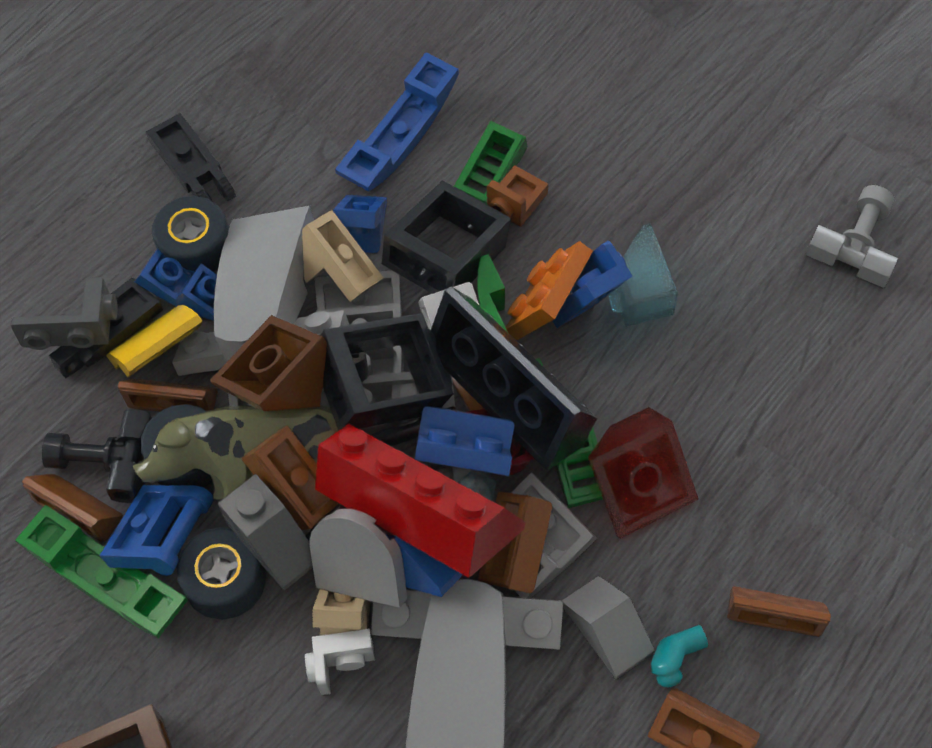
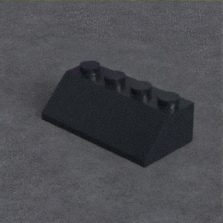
M452 286L444 291L431 328L436 339V349L444 369L492 417L512 420L514 422L513 438L547 471L584 446L597 418L472 298Z

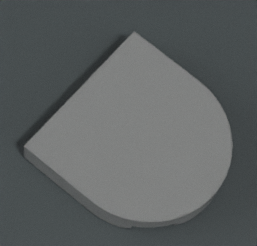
M338 509L323 518L313 529L309 543L316 588L400 608L407 599L402 554L395 539L392 537L389 540L374 525L376 520L361 511Z

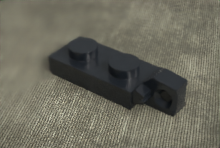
M130 278L111 293L116 296L118 313L116 320L110 321L108 344L92 345L88 348L60 346L49 355V358L54 367L65 378H68L83 368L84 364L89 367L95 364V361L101 360L163 311L161 302L148 290L135 283V278Z

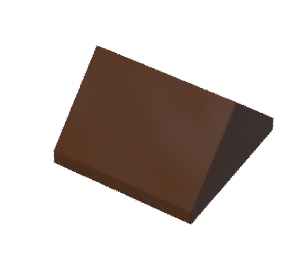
M271 315L210 381L215 387L263 411L320 407L327 342L323 336Z

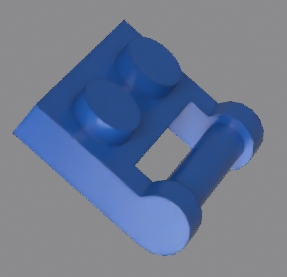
M142 485L101 552L100 557L108 567L153 569L162 575H171L179 563L177 555L200 515L207 513L214 502L213 495L207 489L200 486ZM183 508L161 547L158 546L178 510Z

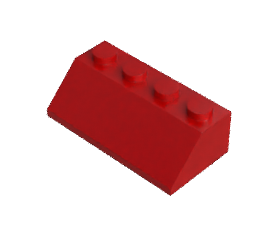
M351 424L346 425L318 445L316 491L348 509L361 511L372 516L376 520L374 524L468 578L525 529L526 522L504 507Z

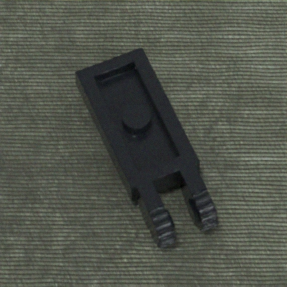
M181 113L146 131L149 142L187 193L191 192L193 196L208 198L212 201L202 185L213 180L219 193L227 201L236 197L231 183L222 173L219 162Z

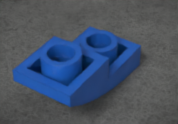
M157 248L134 282L174 306H187L200 317L214 321V297L217 274L202 263L195 271L187 270L177 260L170 257L166 258Z

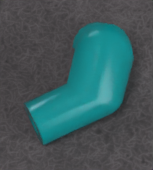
M700 625L667 636L659 642L651 661V671L656 675L660 686L668 688L678 685L683 677L679 668L682 665L684 656L708 647L705 632Z

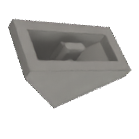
M596 577L562 600L564 610L615 679L654 654L655 650L630 597L601 577Z

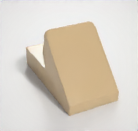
M333 210L310 222L302 229L304 279L306 283L326 271L349 302H351L384 278Z
M320 589L313 607V627L320 628V636L368 629L371 601Z

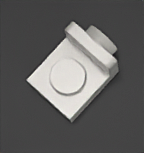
M370 629L312 637L313 653L305 654L307 679L309 683L316 682L321 695L331 694L328 667L336 666L337 670L351 671L364 667L367 661H374L375 655Z

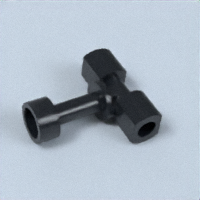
M125 410L118 437H108L105 445L71 443L68 434L47 433L42 445V463L45 468L65 469L69 461L104 463L105 471L110 472L106 488L110 499L116 502L132 503L142 483V479L135 472L133 465L139 462L141 437L152 416L150 412L143 410Z

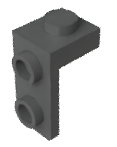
M103 277L85 278L81 315L13 317L11 328L22 347L35 350H43L51 346L88 348L92 345L108 344L110 321L117 318V299L115 294L109 293Z

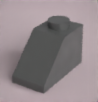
M256 474L218 503L227 525L284 591L313 568L310 542L286 507Z

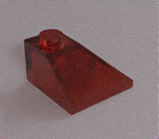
M650 407L611 425L588 457L616 536L620 539L699 500L672 420Z

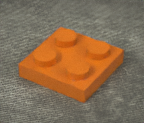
M578 241L565 251L559 248L548 262L540 261L535 265L527 277V282L530 283L529 288L525 294H520L514 300L507 313L511 316V319L506 329L514 339L519 340L556 318L593 250L581 241Z

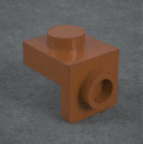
M514 165L500 183L492 180L487 185V205L510 217L511 222L521 227L548 194L549 184Z

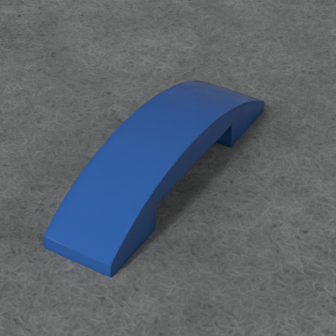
M426 52L405 78V91L365 143L360 140L356 141L336 167V174L368 192L386 180L417 146L435 120L459 75V69Z

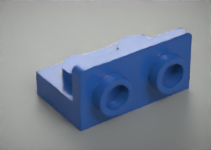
M610 241L601 244L592 252L559 313L552 320L556 328L591 309L633 277L626 266L623 256L616 251Z
M424 406L415 460L509 476L512 462L510 447L514 422L508 419Z

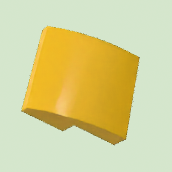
M178 305L116 347L106 356L115 369L120 367L125 375L130 377L198 330L203 320L189 307Z

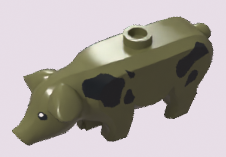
M322 405L320 407L263 411L255 406L222 407L192 416L177 418L167 423L159 431L150 455L143 462L133 465V468L144 482L173 479L194 468L201 469L212 477L215 485L213 499H224L253 476L243 462L242 457L284 426H288L316 464L318 445L335 434L338 428L330 407Z

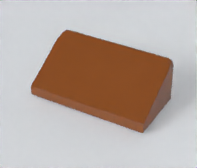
M129 379L119 381L118 389L128 408L159 412L171 406L185 404L210 411L214 409L218 393L216 387L145 379Z
M288 426L281 428L242 457L243 462L253 475L256 474L286 507L301 531L311 529L339 504L315 490L317 464Z
M58 475L26 476L22 481L23 487L34 502L42 507L46 504L100 542H106L123 518V515L117 510Z
M498 491L496 504L525 521V529L481 567L478 581L531 594L535 589L552 511V503L529 495Z
M733 586L730 592L727 618L732 621L819 637L828 626L831 613L827 606L821 602Z
M672 687L647 737L667 748H755L760 733L683 691Z

